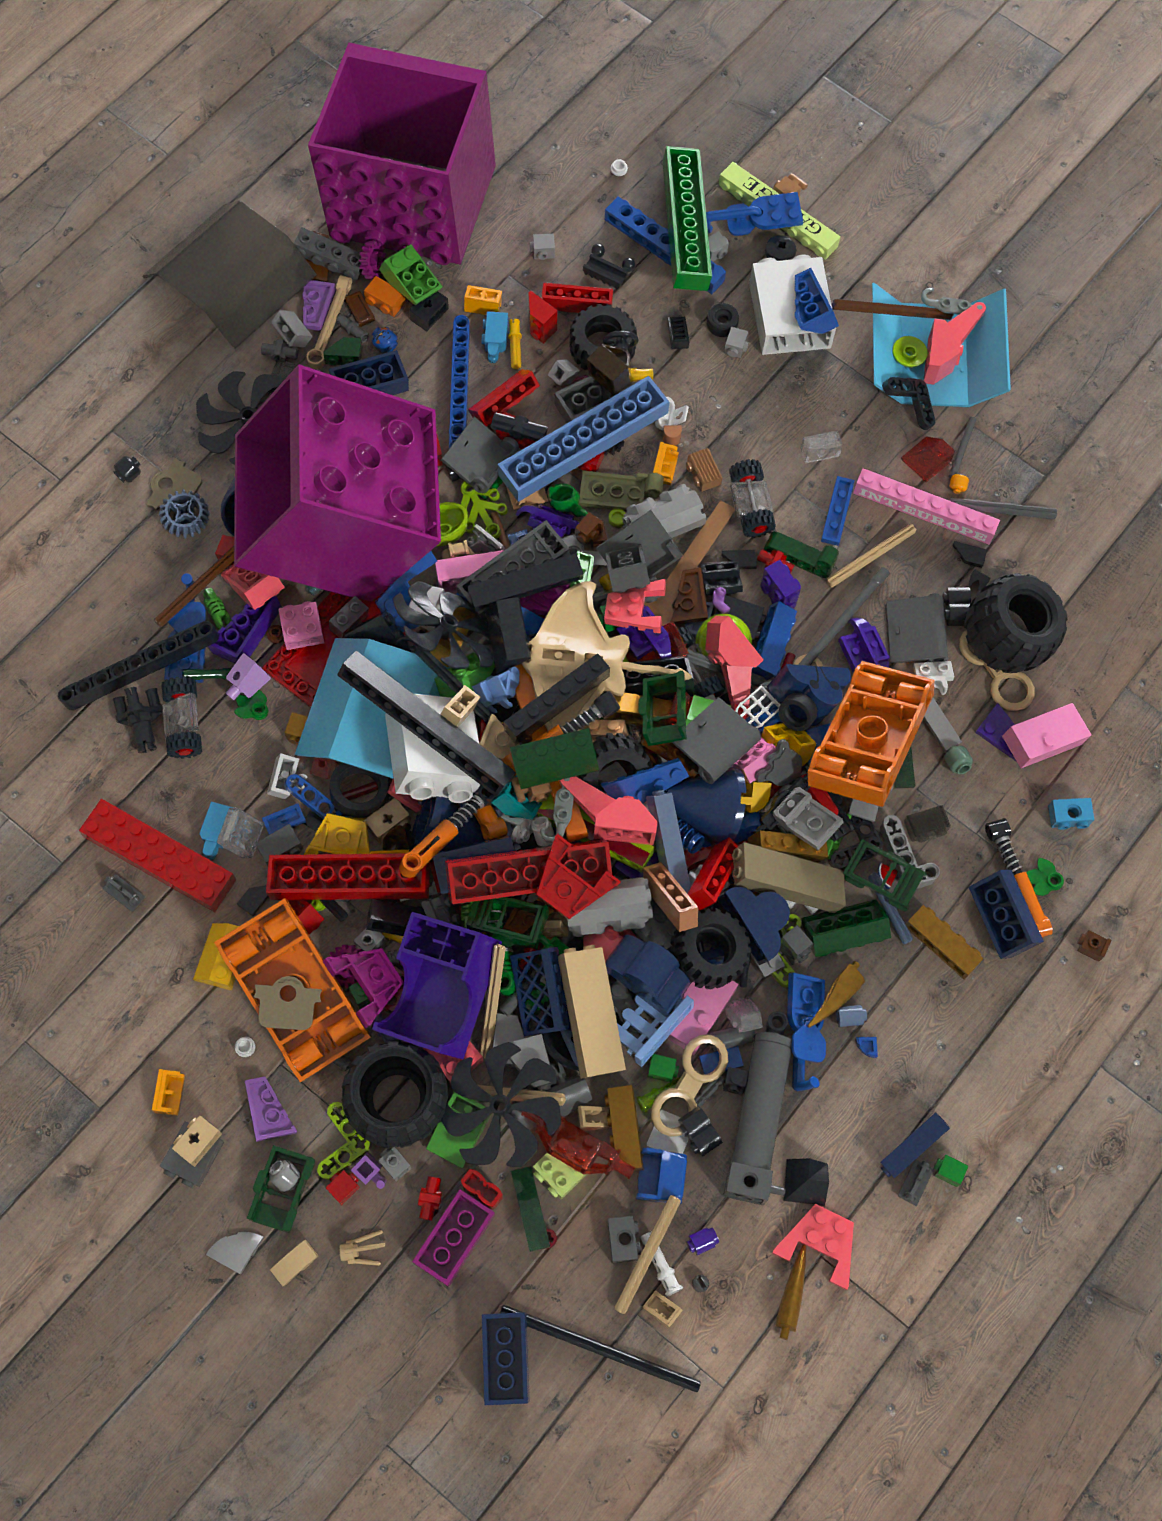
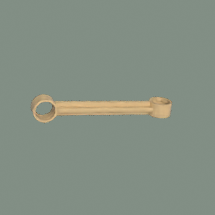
M339 276L336 293L316 346L307 353L308 365L312 369H321L325 365L323 354L344 299L350 293L352 278ZM313 356L322 357L319 362L310 361Z

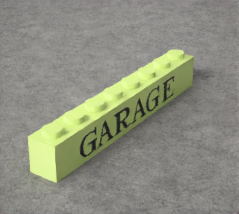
M734 162L720 174L719 186L747 206H750L759 197L779 194ZM801 209L803 225L781 229L790 237L801 242L803 246L811 249L817 256H821L826 260L837 249L841 236Z

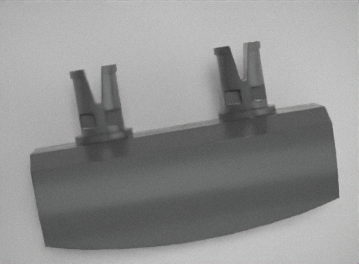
M557 1062L558 1072L554 1065L550 1064L556 1071L557 1083L551 1085V1089L545 1090V1092L565 1094L566 1101L563 1106H560L561 1118L576 1111L578 1106H584L592 1100V1096L585 1078L581 1079L580 1074L567 1077L563 1065ZM513 1110L510 1114L528 1129L546 1125L542 1118L532 1113Z

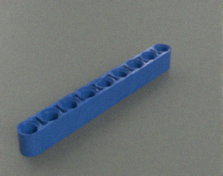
M458 315L453 321L449 449L459 437L455 434H461L467 426L470 324L468 317L465 315Z

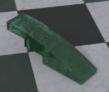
M531 1166L512 1170L511 1175L529 1252L549 1248L550 1243Z

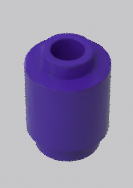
M706 1227L689 1235V1241H687L690 1252H695L697 1256L715 1248V1245L719 1243L713 1227L709 1229Z

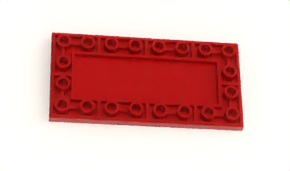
M385 590L372 602L359 599L369 608L368 617L363 622L381 613L375 602ZM331 592L317 607L324 643L287 650L284 643L262 666V669L272 679L310 708L334 640L338 638L329 630V620L353 597Z

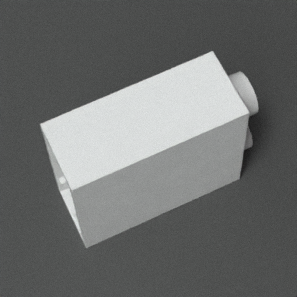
M798 255L792 260L777 261L774 258H764L758 263H753L749 285L762 355L831 348L836 328L824 334L801 330L795 318V275L809 268H812L831 306L822 257L811 258L809 255Z
M414 694L439 714L442 713L444 707L452 700L450 697ZM472 711L458 728L479 744L474 711ZM385 714L396 794H408L416 800H425L430 797L439 796L449 798L454 803H463L472 798L473 793L480 786L479 783L390 715Z

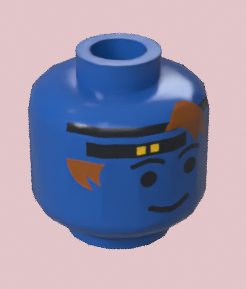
M378 327L373 331L372 344L381 353L391 352L397 347L398 337L390 328Z

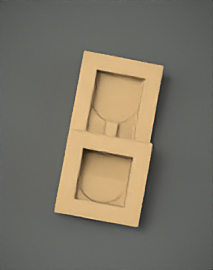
M304 1240L273 1266L270 1271L280 1284L285 1286L299 1272L305 1270L318 1257V1254L307 1240Z

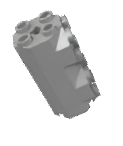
M681 484L671 491L662 492L659 495L660 499L658 501H654L653 498H647L642 503L628 506L626 508L627 513L622 518L624 523L623 529L649 510H652L671 538L706 523V514L701 513V509L704 507L695 490L692 491V488L686 487L685 484Z
M641 877L620 880L619 885L571 919H567L568 930L573 932L574 936L581 937L588 934H602L608 925L612 926L613 930L617 932L634 928L642 929L645 927V922L649 918H653L648 879Z

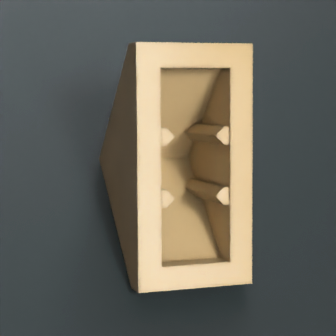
M578 1106L580 1132L612 1128L608 1126L607 1115L610 1114L609 1107Z
M656 1290L643 1305V1308L667 1329L683 1311Z

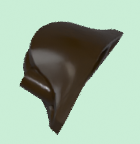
M410 824L399 825L387 833L383 839V851H410L412 845Z

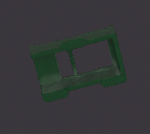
M683 671L643 679V697L639 699V714L643 715V736L648 746L687 739L686 682ZM677 692V714L653 718V696ZM677 717V724L653 728V721L659 722L660 720Z
M863 839L843 873L847 882L858 888H864L865 886L888 898L890 905L904 912L909 909L910 900L922 878H925L927 875L925 871L905 862L904 858L890 851L886 852ZM866 848L893 862L890 864V869L880 887L853 873ZM898 864L906 869L893 893H890L883 889L892 870Z
M512 897L474 901L466 927L469 930L502 941L501 945L507 947L517 944L538 950L549 910L547 905L543 906ZM493 904L504 905L500 919L497 922V928L487 925ZM507 906L537 914L530 936L500 929L503 925L502 921Z
M273 1145L265 1169L258 1172L253 1191L256 1194L247 1219L289 1233L296 1218L297 1208L306 1182L312 1173L315 1159ZM278 1158L305 1166L294 1197L276 1192L272 1188L267 1189L270 1181L269 1169ZM265 1192H268L269 1195L274 1194L293 1200L290 1210L286 1211L262 1203Z

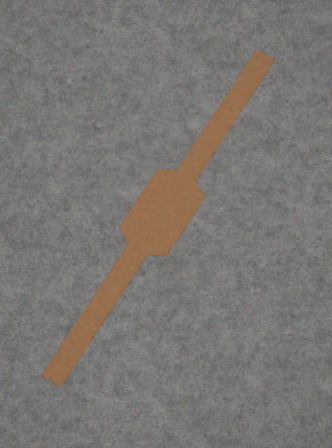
M721 500L666 580L665 596L659 597L657 601L651 603L644 602V605L648 606L655 616H661L662 626L668 635L675 626H671V619L674 613V608L671 605L678 596L682 571L698 567L736 510ZM617 630L614 632L611 638L619 636ZM628 648L626 657L629 663L652 660L656 653L653 650L637 660Z

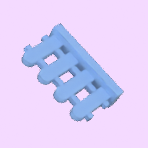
M638 995L635 998L638 1008L635 1011L630 1008L623 1010L622 1018L626 1022L622 1026L617 1024L620 1041L628 1049L627 1053L630 1056L633 1053L635 1054V1062L642 1067L694 1008V1000L688 995L684 1000L682 999L683 995L673 1007L674 1011L671 1015L668 1014L667 1017ZM643 1011L655 1019L651 1024L640 1016ZM630 1026L642 1034L638 1039L627 1031Z

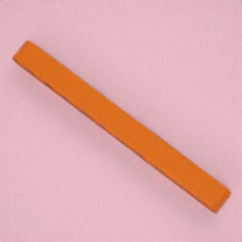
M521 663L515 666L519 670V685L516 687L515 697L520 709L536 699L532 679ZM545 725L530 735L531 741L547 732ZM560 780L550 783L554 804L556 793L562 788ZM574 800L571 821L565 829L567 840L570 843L588 837L580 809Z

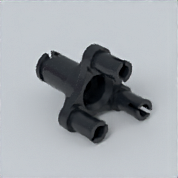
M130 687L131 690L126 688L124 691L128 706H126L125 696L113 698L117 714L115 715L116 722L132 727L136 746L139 748L137 750L138 753H147L146 743L148 749L152 752L157 749V746L154 744L155 738L151 722L164 712L163 704L160 703L158 689L151 688L145 691L149 706H143L139 701L137 687Z

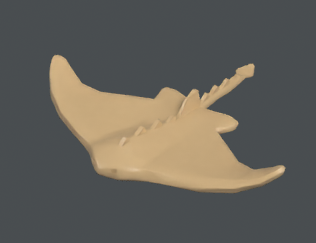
M591 581L581 582L570 587L552 604L537 635L528 643L531 659L523 662L522 665L531 676L536 698L597 653L609 665L610 677L544 724L547 731L556 725L564 726L566 722L571 721V718L575 719L577 714L581 715L583 710H589V707H592L594 704V700L600 697L604 691H611L612 694L623 696L626 685L622 669L629 672L635 671L641 674L651 673L653 675H668L683 671L685 673V680L692 678L691 674L681 668L674 670L660 666L623 662L630 645L629 637L619 635L609 638L593 607L592 597L597 586Z

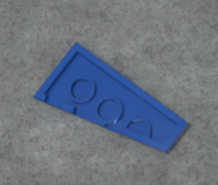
M676 758L655 765L652 769H643L637 771L636 774L627 777L624 775L618 777L615 781L603 782L601 785L607 795L615 800L619 797L631 796L640 800L643 804L647 801V796L653 795V791L663 789L665 791L689 777L680 759Z

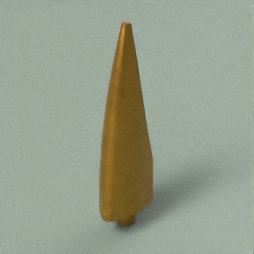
M853 961L852 964L844 968L833 982L823 1005L807 1025L808 1028L837 1011L865 983L864 977L857 970L860 966L857 961Z
M804 1244L790 1273L775 1326L781 1328L779 1338L788 1340L790 1331H796L806 1265V1245Z

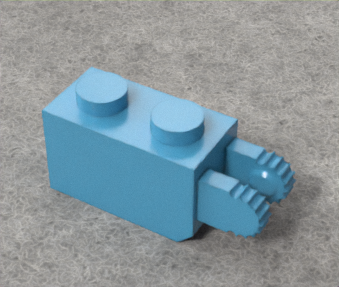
M487 312V318H483V329L486 330L485 334H482L481 344H485V352H488V360L491 363L497 362L499 352L503 353L507 347L508 313Z
M215 802L210 803L199 833L204 841L202 852L205 858L209 860L215 859L219 848L224 849L225 844L229 843L231 827L235 826L237 822V815L233 807Z

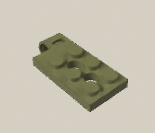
M583 471L579 505L626 511L628 506L642 503L644 497L658 498L663 491L664 477L658 473H637V476ZM596 487H601L604 491L602 493H596L594 489ZM614 489H619L622 493L620 495H614L612 491Z

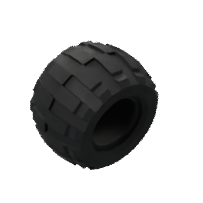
M1020 573L1005 575L988 583L972 600L964 623V628L967 630L966 639L974 650L973 653L979 660H983L988 667L994 670L1000 669L1003 673H1018L1023 670L1025 672L1042 665L1055 654L1063 642L1067 631V611L1064 610L1063 601L1060 596L1045 581L1043 582L1030 574L1021 575ZM1009 610L1022 619L1028 632L1020 629L1013 622Z
M389 1040L387 1043L379 1045L377 1043L368 1047L366 1052L361 1056L358 1055L350 1064L351 1067L344 1076L342 1083L341 1101L349 1123L357 1134L366 1141L368 1140L377 1146L385 1148L411 1146L413 1143L425 1139L432 1133L435 1126L441 1122L448 1101L446 1078L439 1062L433 1055L425 1051L423 1047L401 1042V1040ZM394 1075H401L411 1079L417 1085L420 1092V1102L415 1113L408 1119L399 1122L388 1121L381 1117L376 1111L373 1102L374 1092L379 1083Z

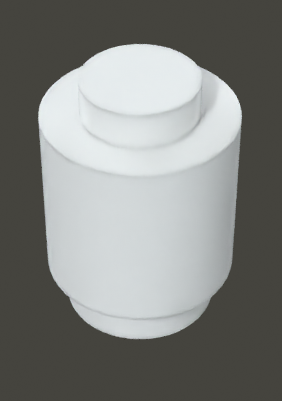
M544 816L534 819L532 830L537 844L543 847L551 846L552 843L546 842L540 834L541 828H544L547 836H555L551 821Z

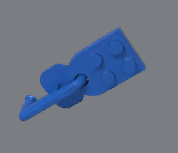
M798 192L762 196L755 199L750 206L735 204L730 205L724 210L706 212L708 234L713 230L711 222L727 220L728 230L734 236L748 235L755 227L762 230L803 225Z
M188 573L182 575L181 581L186 584L187 589L194 583V580ZM195 597L168 621L174 629L168 638L206 620V608L202 603L195 602ZM206 648L166 666L164 680H169V678L175 679L176 677L182 678V669H204ZM204 679L195 680L196 683H204Z
M793 972L789 973L787 1004L788 1022L795 1032L792 1035V1087L795 1091H804L818 1088L820 1085L819 1080L814 1076L805 1081V1060L818 1063L822 1062L826 1056V1040L820 1033L824 1020L810 1028L807 1027L825 1001V980Z

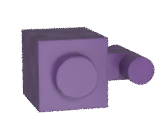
M368 1151L351 1169L365 1185L372 1180L377 1188L382 1189L387 1182L386 1178L378 1173L382 1165Z

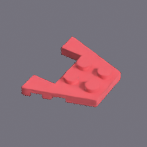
M665 579L650 582L646 587L640 589L630 588L622 593H608L604 615L605 624L628 628L629 625L638 627V630L652 629L654 633H661V616L643 617L645 597L665 596Z
M815 1204L774 1248L772 1254L789 1262L797 1243L804 1244L837 1261L829 1282L848 1290L854 1222Z

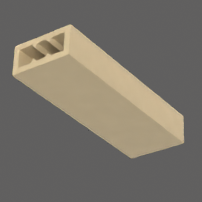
M595 945L583 947L581 951H576V948L565 949L564 953L558 956L581 1079L626 1070L603 948H595Z

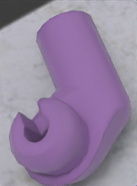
M718 587L713 592L712 603L722 614H727L730 608L724 603L726 590L723 587Z

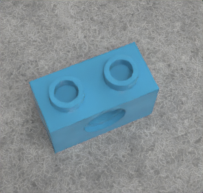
M1091 798L1052 800L1048 805L1051 828L1058 827L1059 830H1065L1070 827H1077L1078 829H1084L1089 827L1095 820ZM1068 812H1072L1075 818L1070 817Z

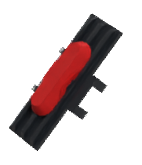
M808 763L802 766L800 777H804L808 773L810 767ZM814 787L808 789L807 792L811 794L812 799L843 819V824L830 837L833 842L856 829L854 823L841 808L842 799L838 794Z

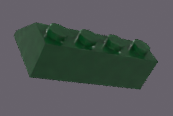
M589 728L510 747L521 790L600 771Z
M876 899L843 907L836 913L827 911L801 918L805 934L813 943L811 950L815 957H823L830 953L843 952L850 948L863 947L866 944L882 942L891 938L889 917Z

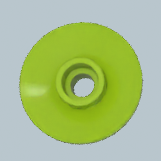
M903 336L893 345V356L903 366L918 367L927 358L928 351L926 345L916 337Z

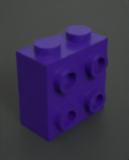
M778 560L764 568L760 584L763 593L768 594L772 604L780 601L794 608L799 598L801 585L797 579L792 577L788 566L783 564L781 560Z

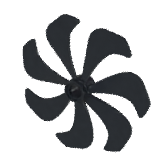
M233 371L223 378L218 384V392L224 400L239 410V413L216 409L210 405L208 394L202 395L196 402L197 417L200 422L209 425L233 421L238 422L216 436H209L199 432V444L216 454L228 450L235 441V434L249 420L246 418L251 417L256 412L255 409L263 396L273 388H278L284 381L281 376L262 374L254 380L251 407H245L238 393V384L246 375L245 372ZM235 457L230 458L229 461L235 465Z
M416 582L409 587L408 594L413 602L428 615L410 608L401 593L393 598L396 611L403 620L414 625L435 627L434 630L428 633L419 634L404 626L407 638L426 651H433L438 645L440 638L444 640L449 638L450 656L440 660L451 668H468L469 660L452 635L454 633L462 638L477 654L480 667L492 666L493 652L485 645L466 637L456 630L457 627L469 629L484 635L490 640L488 625L482 619L474 617L458 622L453 616L456 608L472 609V605L464 597L450 592H443L439 599L440 613L427 596V592L432 586L424 582Z
M511 1042L491 1048L486 1054L485 1063L492 1084L497 1092V1095L492 1097L480 1088L472 1078L471 1065L473 1058L469 1057L458 1062L451 1079L453 1091L468 1099L489 1102L490 1106L471 1113H456L446 1103L441 1122L447 1132L452 1136H463L471 1132L494 1113L483 1140L474 1148H461L459 1150L467 1163L488 1165L495 1161L500 1148L501 1117H504L515 1143V1152L506 1165L509 1167H522L533 1157L538 1149V1141L528 1128L510 1115L513 1110L539 1116L546 1123L548 1135L551 1136L561 1125L560 1105L553 1097H540L514 1104L511 1101L522 1089L536 1081L545 1080L556 1084V1071L551 1065L538 1058L528 1060L519 1072L506 1097L503 1095L504 1069L509 1058L520 1052L521 1048ZM505 1101V1107L498 1111V1105Z

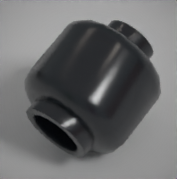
M123 456L114 465V474L123 483L125 481L130 483L140 475L141 469L139 466L141 464L134 456L132 458Z

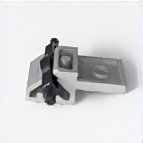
M807 773L804 777H798L792 785L782 786L774 794L765 807L759 811L761 816L759 820L760 825L753 833L755 834L760 830H772L775 827L783 833L796 835L816 850H819L843 824V819L812 799L811 794L807 792L811 787L808 786Z

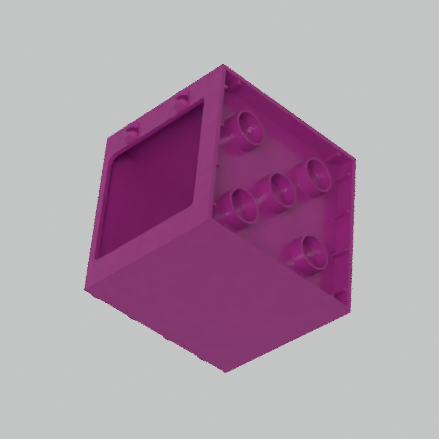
M348 42L308 143L329 236L340 243L355 241L365 244V242L377 241V243H381V247L398 252L411 244L420 256L431 258L437 264L448 265L449 263L461 265L496 167L487 71ZM389 156L407 161L422 163L435 167L445 168L446 171L385 159L381 157Z
M298 364L235 434V567L350 597L356 596L358 599L372 602L441 542L435 409Z

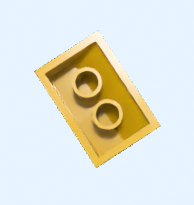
M212 923L193 978L194 981L232 991L236 978L223 960L214 942L239 926L229 923Z

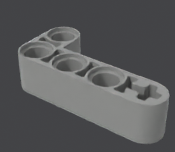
M894 815L885 817L880 826V831L887 850L906 859L909 864L918 869L933 873L934 877H928L927 875L925 878L923 877L918 888L933 884L940 874L939 867L934 863L918 866L899 818ZM893 841L900 842L901 847L895 846ZM896 864L895 870L898 871L897 875L900 880L906 868Z

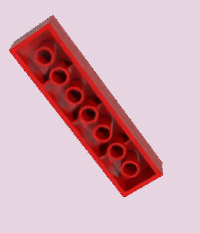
M100 799L79 829V832L85 839L214 913L236 881L232 872L103 799Z
M605 839L571 843L572 846L560 860L563 865L590 885L596 884L606 870L612 874L609 842ZM551 846L446 860L445 867L449 901L452 904L536 893Z
M407 853L269 855L266 894L271 900H282L284 898L287 900L429 899L431 861L416 876L407 878L399 870L400 863ZM412 862L406 863L408 867L415 868Z

